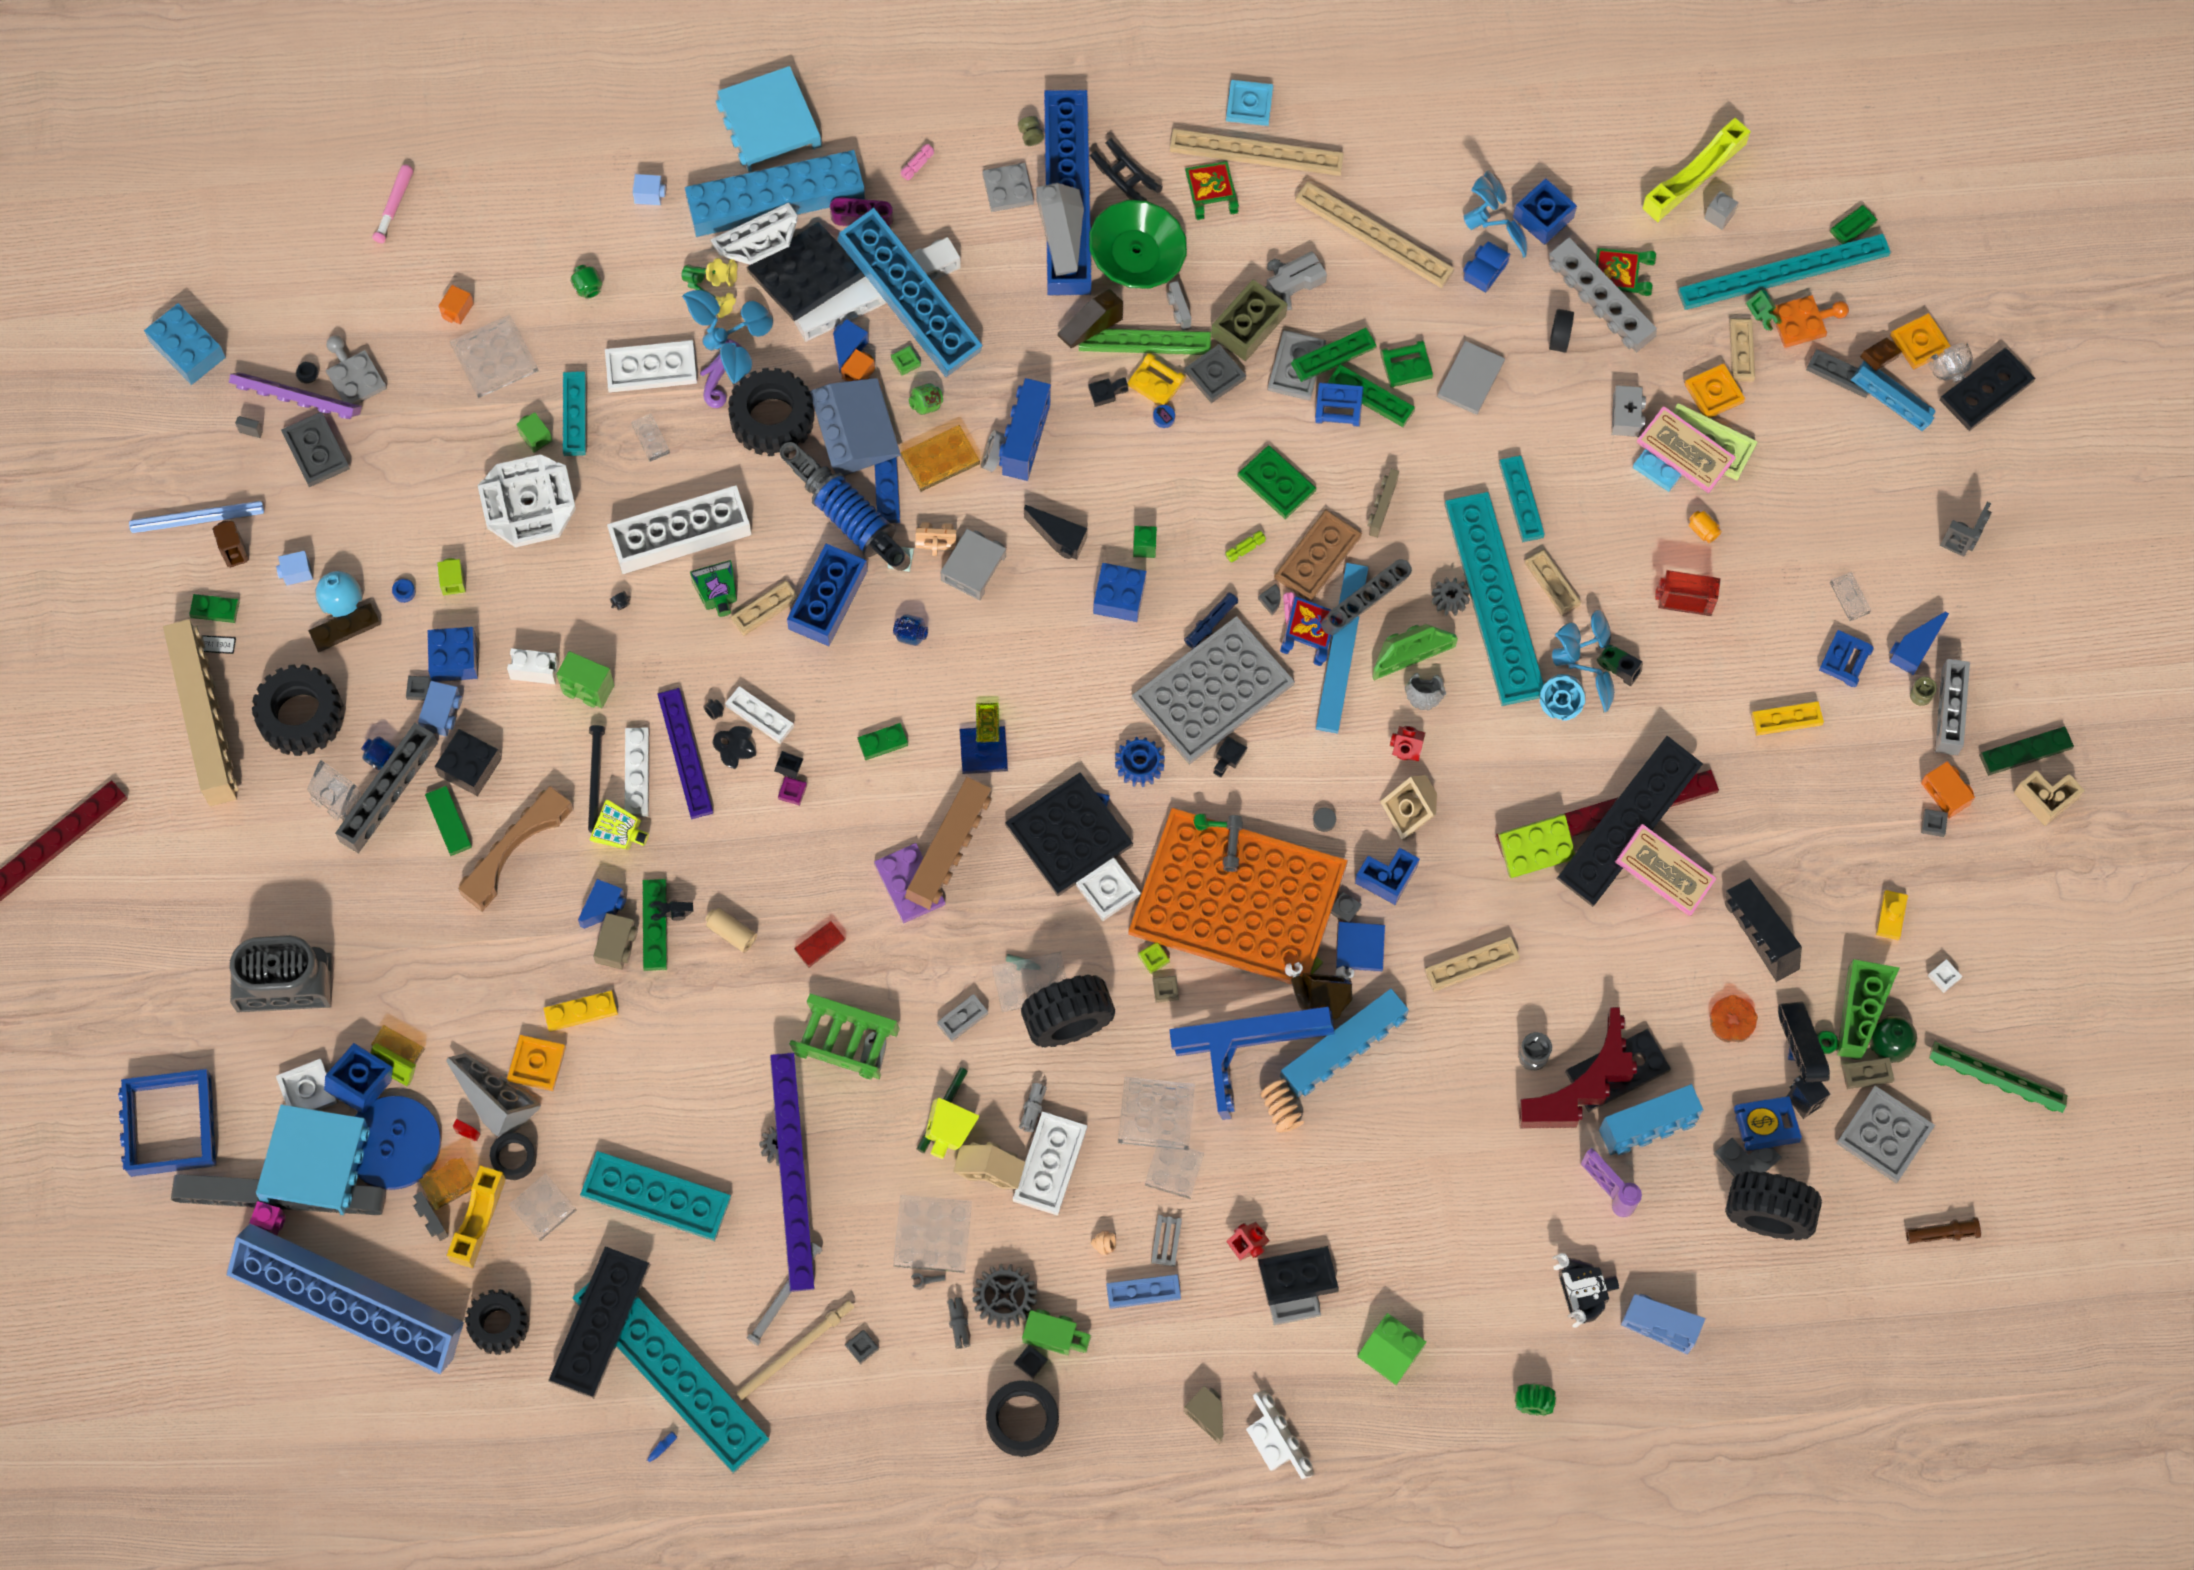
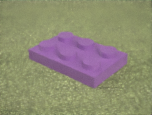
M916 843L874 861V865L903 924L945 905L942 896L938 904L933 903L930 910L905 898L907 888L923 860V856Z

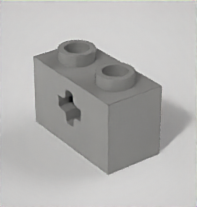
M1616 385L1613 394L1612 435L1638 437L1640 429H1644L1645 416H1642V409H1645L1646 396H1642V387Z

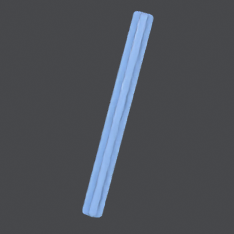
M262 501L134 519L129 521V528L132 533L259 515L264 513V505Z

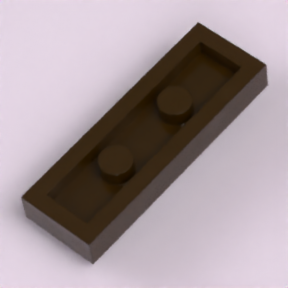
M368 603L346 616L337 617L308 630L319 653L381 625L372 604Z

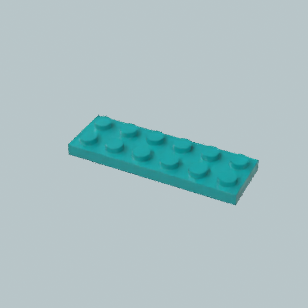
M599 1151L595 1154L580 1193L582 1198L715 1241L732 1198L729 1194Z

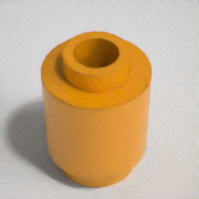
M1698 510L1689 518V527L1703 541L1712 543L1722 532L1719 528L1720 525L1705 510L1702 512Z

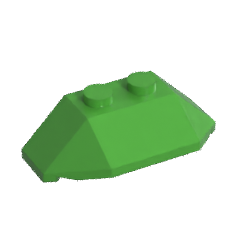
M1428 624L1422 626L1414 625L1400 635L1398 633L1392 634L1384 641L1372 677L1374 680H1377L1455 648L1458 638L1456 634Z

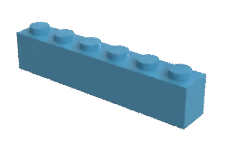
M1389 989L1334 1030L1335 1034L1326 1036L1283 1068L1280 1078L1286 1079L1287 1082L1285 1084L1297 1098L1302 1094L1304 1096L1309 1095L1315 1090L1317 1083L1328 1081L1334 1075L1333 1071L1337 1068L1343 1069L1352 1062L1351 1058L1357 1053L1359 1055L1364 1054L1371 1047L1369 1044L1377 1040L1379 1042L1389 1034L1388 1030L1393 1026L1398 1028L1407 1021L1406 1017L1409 1009L1396 993Z

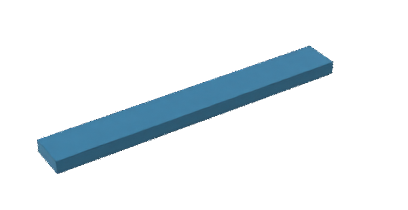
M1346 563L1339 604L1365 585L1368 573L1367 566ZM1347 606L1348 610L1354 613L1353 608ZM1359 617L1333 635L1316 730L1338 734Z

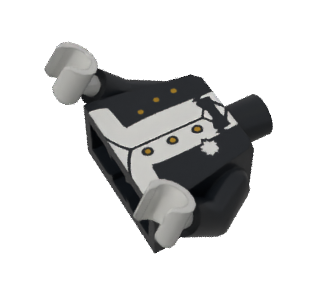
M1564 1253L1553 1256L1552 1259H1557L1559 1262L1558 1265L1554 1266V1270L1564 1269L1561 1270L1559 1279L1570 1313L1568 1318L1571 1317V1319L1575 1318L1576 1323L1572 1326L1576 1328L1581 1324L1595 1321L1605 1310V1304L1609 1301L1608 1292L1619 1289L1616 1275L1603 1278L1600 1267H1594L1591 1263L1569 1258Z

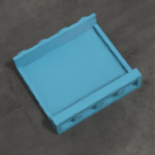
M790 66L717 91L718 100L715 102L719 113L723 112L725 118H723L724 125L727 130L731 129L733 134L730 136L734 148H739V160L742 166L746 165L748 172L752 171L751 164L808 144L812 145L813 150L821 147L820 134Z
M280 1105L256 1190L259 1201L269 1203L271 1198L337 1209L340 1215H344L346 1208H349L351 1205L352 1194H350L352 1185L355 1186L357 1183L358 1172L356 1169L358 1163L361 1164L363 1160V1143L368 1141L370 1128L367 1126L365 1119Z

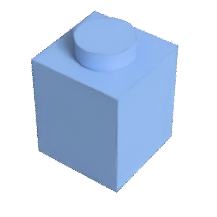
M635 174L633 185L634 203L661 205V198L666 195V184H662L661 176Z
M305 551L278 557L280 565L276 566L279 579H284L286 586L313 580L310 562Z

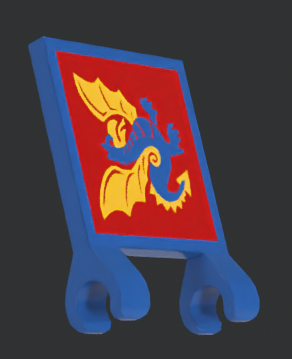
M1295 596L1280 652L1288 654L1293 649L1294 641L1318 649L1313 663L1322 666L1327 660L1331 635L1323 631L1321 622L1331 609Z

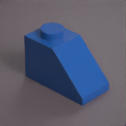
M848 319L842 325L839 324L833 332L840 373L841 368L856 349L861 352L869 343L868 332Z
M597 879L578 918L580 927L588 928L603 922L606 913L616 915L618 910L621 911L626 902L623 889Z

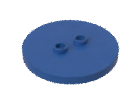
M388 1096L375 1100L364 1114L358 1112L354 1116L364 1118L367 1126L370 1128L368 1141H364L362 1147L364 1150L362 1163H358L356 1169L358 1177L365 1183L385 1190L403 1189L422 1180L434 1167L441 1149L440 1129L434 1116L421 1103L407 1097Z

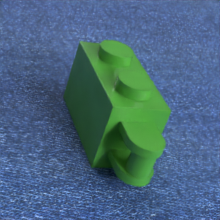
M1036 1309V1312L1030 1310L1022 1336V1343L1069 1356L1070 1349L1087 1353L1091 1335L1077 1331V1323H1074L1070 1317L1059 1316L1057 1318L1050 1316L1048 1311ZM1074 1337L1081 1338L1079 1345L1073 1343Z

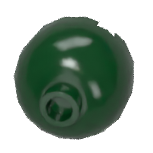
M1887 1015L1877 1021L1869 1042L1872 1051H1875L1880 1059L1890 1058L1891 1063L1901 1062L1908 1058L1915 1050L1918 1039L1917 1032L1912 1022L1905 1017Z

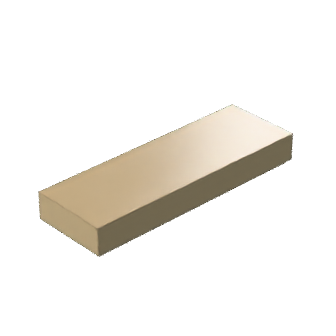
M1730 319L1732 377L1735 381L1754 382L1755 364L1752 319Z
M1545 550L1525 560V565L1561 616L1581 605V601Z
M786 580L733 614L731 620L742 635L745 636L793 605L798 595Z

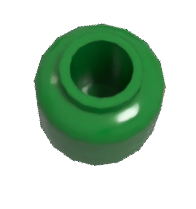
M580 265L576 267L570 279L576 293L580 297L590 299L601 292L600 289L603 282L593 266L586 267V265Z

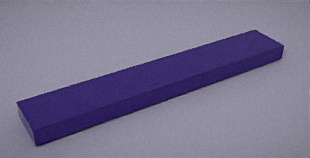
M680 688L657 693L691 820L711 815L713 810Z

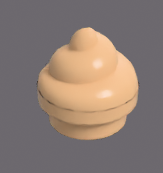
M1102 1231L1096 1235V1238L1091 1240L1090 1244L1100 1254L1108 1255L1110 1252L1115 1251L1116 1237L1114 1233Z

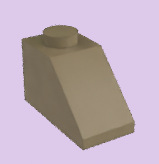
M1203 1386L1185 1405L1184 1413L1220 1444L1223 1441L1221 1396L1214 1389L1210 1388L1208 1390Z

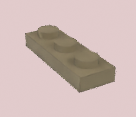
M1391 468L1389 476L1384 475L1381 488L1384 489L1382 495H1377L1374 507L1377 508L1376 513H1371L1367 526L1371 527L1370 536L1376 538L1379 536L1400 472Z

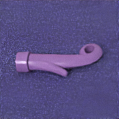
M727 339V341L725 342L735 343L736 347H741L740 344L731 339ZM720 354L707 368L700 372L701 376L710 373L703 395L707 405L712 408L722 407L727 399L724 392L715 389L725 372ZM719 396L720 399L715 401L712 397Z

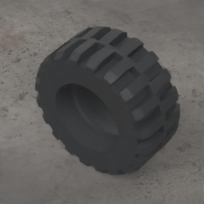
M762 368V372L757 373L756 370L750 372V377L744 376L739 380L740 386H734L728 401L730 424L739 443H743L746 449L750 451L753 448L755 454L762 455L765 452L768 456H774V453H779L781 447L787 442H793L798 446L799 442L804 443L807 440V434H810L813 429L814 409L808 386L804 385L800 377L794 378V373L790 371L783 373L781 368H774V371H769V368ZM769 399L784 401L792 408L791 414L778 424H762L751 417L754 407L760 402Z
M295 664L288 665L286 670H283L281 667L275 670V675H267L264 678L265 684H259L256 689L258 695L255 694L252 700L254 704L252 715L264 740L275 750L280 749L281 753L287 755L292 751L294 756H302V752H307L310 755L315 753L314 749L318 747L321 750L327 747L326 742L328 740L332 742L336 738L335 731L341 730L342 723L340 720L344 719V710L342 708L344 705L331 678L327 674H322L320 669L314 667L310 670L309 665L301 664L300 668H296ZM298 695H309L318 700V709L315 715L307 722L300 725H287L278 720L279 710L288 699Z
M1085 975L1063 979L1060 982L1050 984L1046 988L1043 987L1037 993H1033L1022 1004L1021 1014L1031 1041L1039 1047L1046 1048L1048 1046L1056 1047L1057 1045L1076 1042L1102 1030L1103 1027H1106L1114 1019L1115 1007L1105 981L1097 975Z
M1742 1172L1737 1174L1732 1180L1725 1212L1732 1223H1736L1737 1226L1745 1228L1750 1232L1759 1233V1235L1785 1240L1808 1239L1816 1232L1822 1198L1820 1193L1815 1191V1188L1791 1177L1770 1174L1769 1172Z

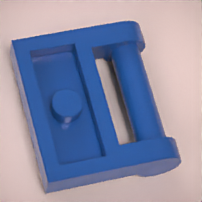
M1319 383L1315 422L1323 424V422L1347 423L1360 427L1364 387ZM1324 406L1354 409L1353 415L1324 413Z
M1837 630L1819 671L1843 681L1850 687H1857L1859 683L1858 677L1868 656L1872 654L1874 647L1867 642ZM1854 648L1858 649L1860 653L1851 673L1844 671Z

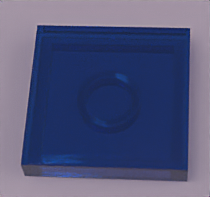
M997 726L998 741L978 742V728L959 729L962 774L1008 771L1005 726Z

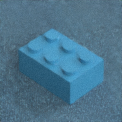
M179 303L144 330L149 342L191 385L226 358L221 346Z

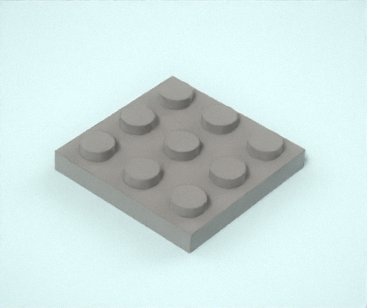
M1874 1086L1836 1144L1897 1184L1935 1125L1877 1086Z

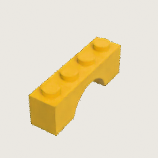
M479 1166L472 1185L471 1199L466 1216L458 1231L454 1233L447 1252L450 1262L474 1268L506 1181L502 1172Z

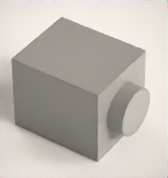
M1720 191L1708 206L1704 219L1723 230L1734 216L1738 202Z

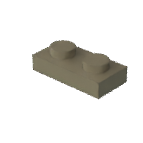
M1890 1058L1850 1063L1842 1066L1847 1089L1893 1083L1895 1080Z

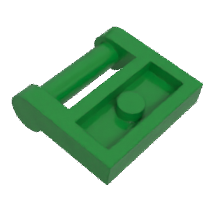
M1423 340L1417 341L1414 345L1388 350V348L1380 350L1390 388L1433 378V372ZM1414 353L1419 355L1417 358L1391 363L1390 360L1391 358Z

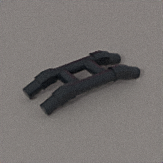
M1110 138L1105 143L1112 154L1119 160L1114 166L1110 168V165L1102 159L1096 150L1089 155L1097 168L1114 182L1130 200L1147 201L1145 197L1132 188L1140 181L1147 188L1157 193H1160L1163 189L1162 185L1146 174L1126 155L1113 138ZM1125 167L1134 174L1126 182L1118 175Z

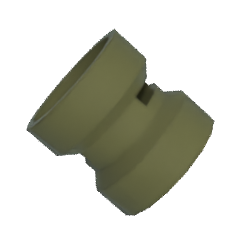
M1029 116L1018 122V128L1023 133L1022 138L1026 146H1035L1045 138L1043 131L1039 129L1040 123L1036 116Z
M1929 677L1917 679L1910 691L1912 702L1919 706L1929 704L1937 690L1935 681Z

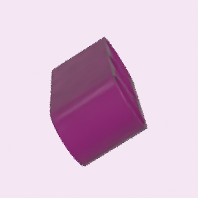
M836 198L830 204L831 220L839 226L851 225L863 216L859 215V212H865L866 214L874 208L879 215L882 213L888 214L881 217L890 227L893 224V209L889 202L879 200ZM839 210L844 211L843 213H836Z

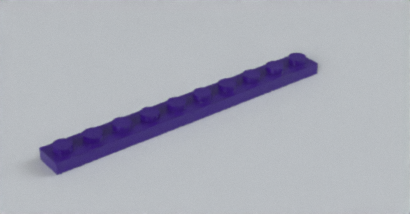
M794 1053L771 1054L770 1064L790 1292L814 1290L795 1057Z

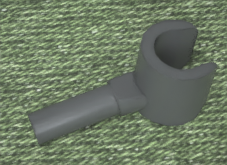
M915 1273L911 1276L912 1279L921 1278L920 1284L912 1285L917 1290L923 1289L926 1284L945 1281V1275L923 1277L921 1274Z

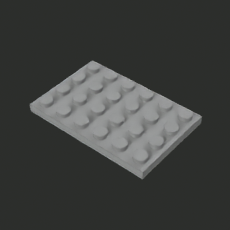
M1236 616L1132 695V700L1190 765L1291 688L1295 681Z

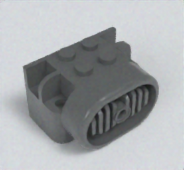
M291 935L247 939L236 947L230 958V1003L237 1013L331 1008L332 954L326 953L320 947H311L305 940Z

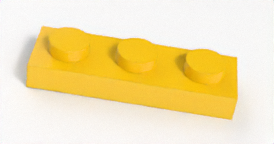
M1819 701L1753 711L1751 714L1756 736L1822 726L1824 723Z
M612 990L543 1008L549 1032L618 1015Z

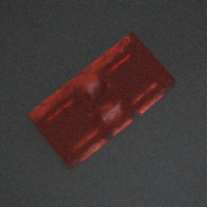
M830 921L795 947L794 951L806 966L810 968L846 940L832 921Z

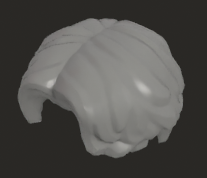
M1415 673L1405 686L1407 699L1413 707L1429 711L1436 707L1446 695L1443 680L1439 675H1435L1432 680H1423L1419 677V673Z

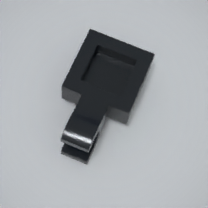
M1126 377L1120 378L1112 384L1109 378L1088 384L1094 407L1116 401L1115 395L1129 391Z
M1227 737L1216 754V758L1219 761L1214 767L1215 771L1213 774L1222 778L1229 766L1236 768L1247 752V747Z
M655 901L650 904V908L658 909L659 914H653L651 919L658 921L663 917H668L673 921L684 920L685 917L693 912V903L674 901L662 903Z

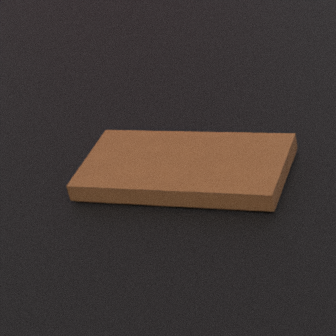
M1325 510L1274 575V579L1305 600L1312 602L1360 540L1362 533Z

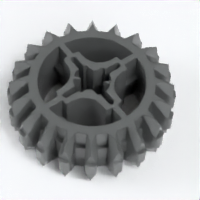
M999 1264V1271H996L991 1266V1275L983 1271L982 1277L985 1281L982 1279L976 1280V1284L980 1287L973 1288V1293L978 1296L972 1298L973 1303H979L975 1306V1311H983L980 1314V1318L983 1320L989 1316L987 1324L992 1325L995 1320L997 1321L996 1327L999 1329L1002 1322H1006V1328L1010 1329L1011 1321H1014L1016 1326L1020 1325L1018 1318L1027 1321L1028 1317L1024 1312L1030 1313V1310L1034 1311L1029 1305L1037 1304V1300L1032 1298L1037 1295V1290L1031 1289L1035 1286L1034 1281L1026 1282L1030 1275L1025 1273L1020 1276L1022 1273V1268L1020 1267L1013 1272L1012 1264H1009L1008 1270H1004V1265ZM1009 1279L1015 1282H1011L1009 1285H1002L997 1280ZM990 1286L996 1296L988 1306L985 1301V1293ZM1020 1287H1022L1025 1294L1021 1306L1017 1304L1014 1298ZM1000 1293H1003L1004 1295L1010 1293L1009 1299L1007 1300L1006 1298H1003L1001 1300ZM1006 1307L1014 1312L1002 1314L995 1312V1310Z

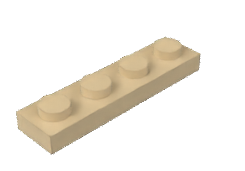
M1508 937L1425 968L1424 972L1433 992L1518 961L1520 956L1512 938Z

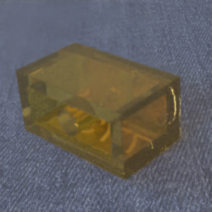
M462 1157L447 1161L444 1167L437 1171H428L419 1180L435 1210L472 1191L474 1179Z

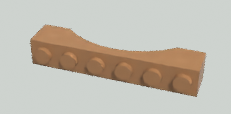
M551 786L546 791H541L536 797V802L522 812L521 819L516 824L509 826L504 838L500 842H495L486 858H481L476 863L475 870L461 880L459 883L460 887L458 888L461 896L483 912L497 896L500 874L511 853L523 841L534 834L546 829L559 827L573 811L571 802Z

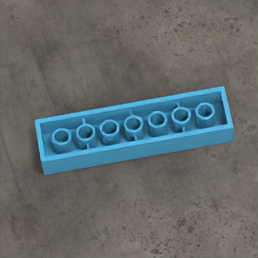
M854 150L685 187L696 237L734 229L787 203L799 215L830 208L831 202L836 198L865 200L864 185Z
M874 208L839 233L837 241L945 377H948L981 352L983 345Z

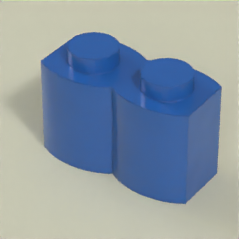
M1489 241L1484 246H1479L1475 253L1476 258L1473 261L1469 260L1463 269L1465 273L1464 280L1485 293L1503 272L1510 259V253Z

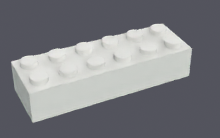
M737 485L607 524L622 574L751 535L750 524Z

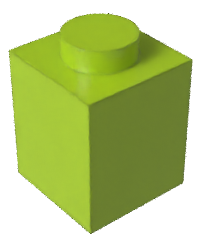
M447 558L437 562L439 583L443 596L465 593L463 567L460 559Z

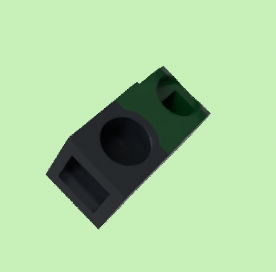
M1607 645L1597 658V662L1602 668L1624 679L1623 682L1629 686L1633 685L1642 672L1643 661L1613 645Z

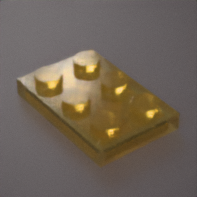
M960 425L900 452L901 458L920 492L980 464L977 454Z

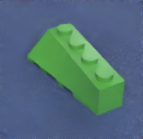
M1853 959L1847 972L1837 1056L1859 1060L1862 1058L1898 974L1899 967Z

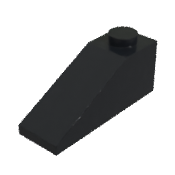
M1025 505L1024 518L1062 557L1077 560L1086 542L1088 528Z

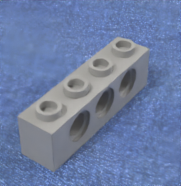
M1947 659L1941 669L1936 753L1958 756L1964 746L1970 662Z

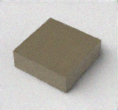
M1176 976L1153 978L1155 1003L1179 1000Z

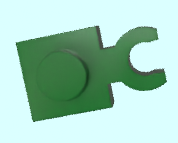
M1760 290L1746 302L1756 321L1763 319V327L1766 330H1773L1770 324L1772 319L1776 324L1782 322L1778 315L1773 314L1772 311L1777 307L1766 290Z

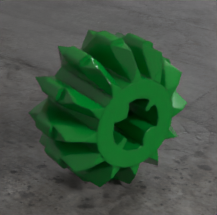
M1526 1383L1520 1385L1515 1395L1516 1409L1522 1413L1536 1416L1552 1414L1556 1405V1391L1542 1384Z

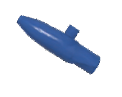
M670 1432L650 1453L647 1461L651 1462L658 1458L677 1439V1436Z

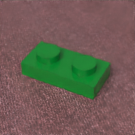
M193 594L189 616L194 619L235 623L240 602L238 599Z
M901 723L857 737L865 761L908 746Z

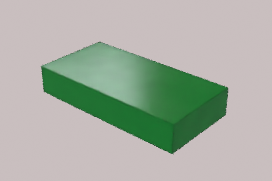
M1862 205L1832 227L1830 233L1841 244L1852 242L1876 224L1878 219Z

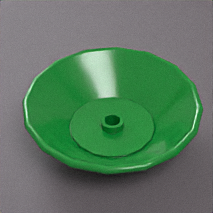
M1125 200L1108 206L1096 217L1089 232V249L1097 268L1110 280L1128 288L1151 289L1169 282L1180 272L1187 256L1186 236L1179 221L1165 208L1148 201Z

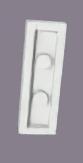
M740 686L725 703L727 708L779 744L782 743L794 728V724Z

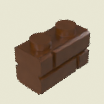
M222 521L212 528L218 549L227 567L231 568L249 561L243 539L234 521Z

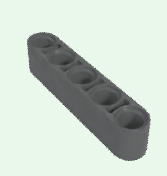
M1403 559L1395 561L1333 608L1321 622L1323 631L1330 635L1338 633L1396 589L1411 575L1412 567L1410 563ZM1395 569L1399 570L1402 576L1398 575ZM1379 581L1383 582L1386 588L1382 587ZM1363 594H1367L1370 600H1367ZM1347 606H1350L1351 608H1353L1354 613H1353V612H1350V611L1348 610ZM1331 618L1335 619L1338 625L1332 623Z

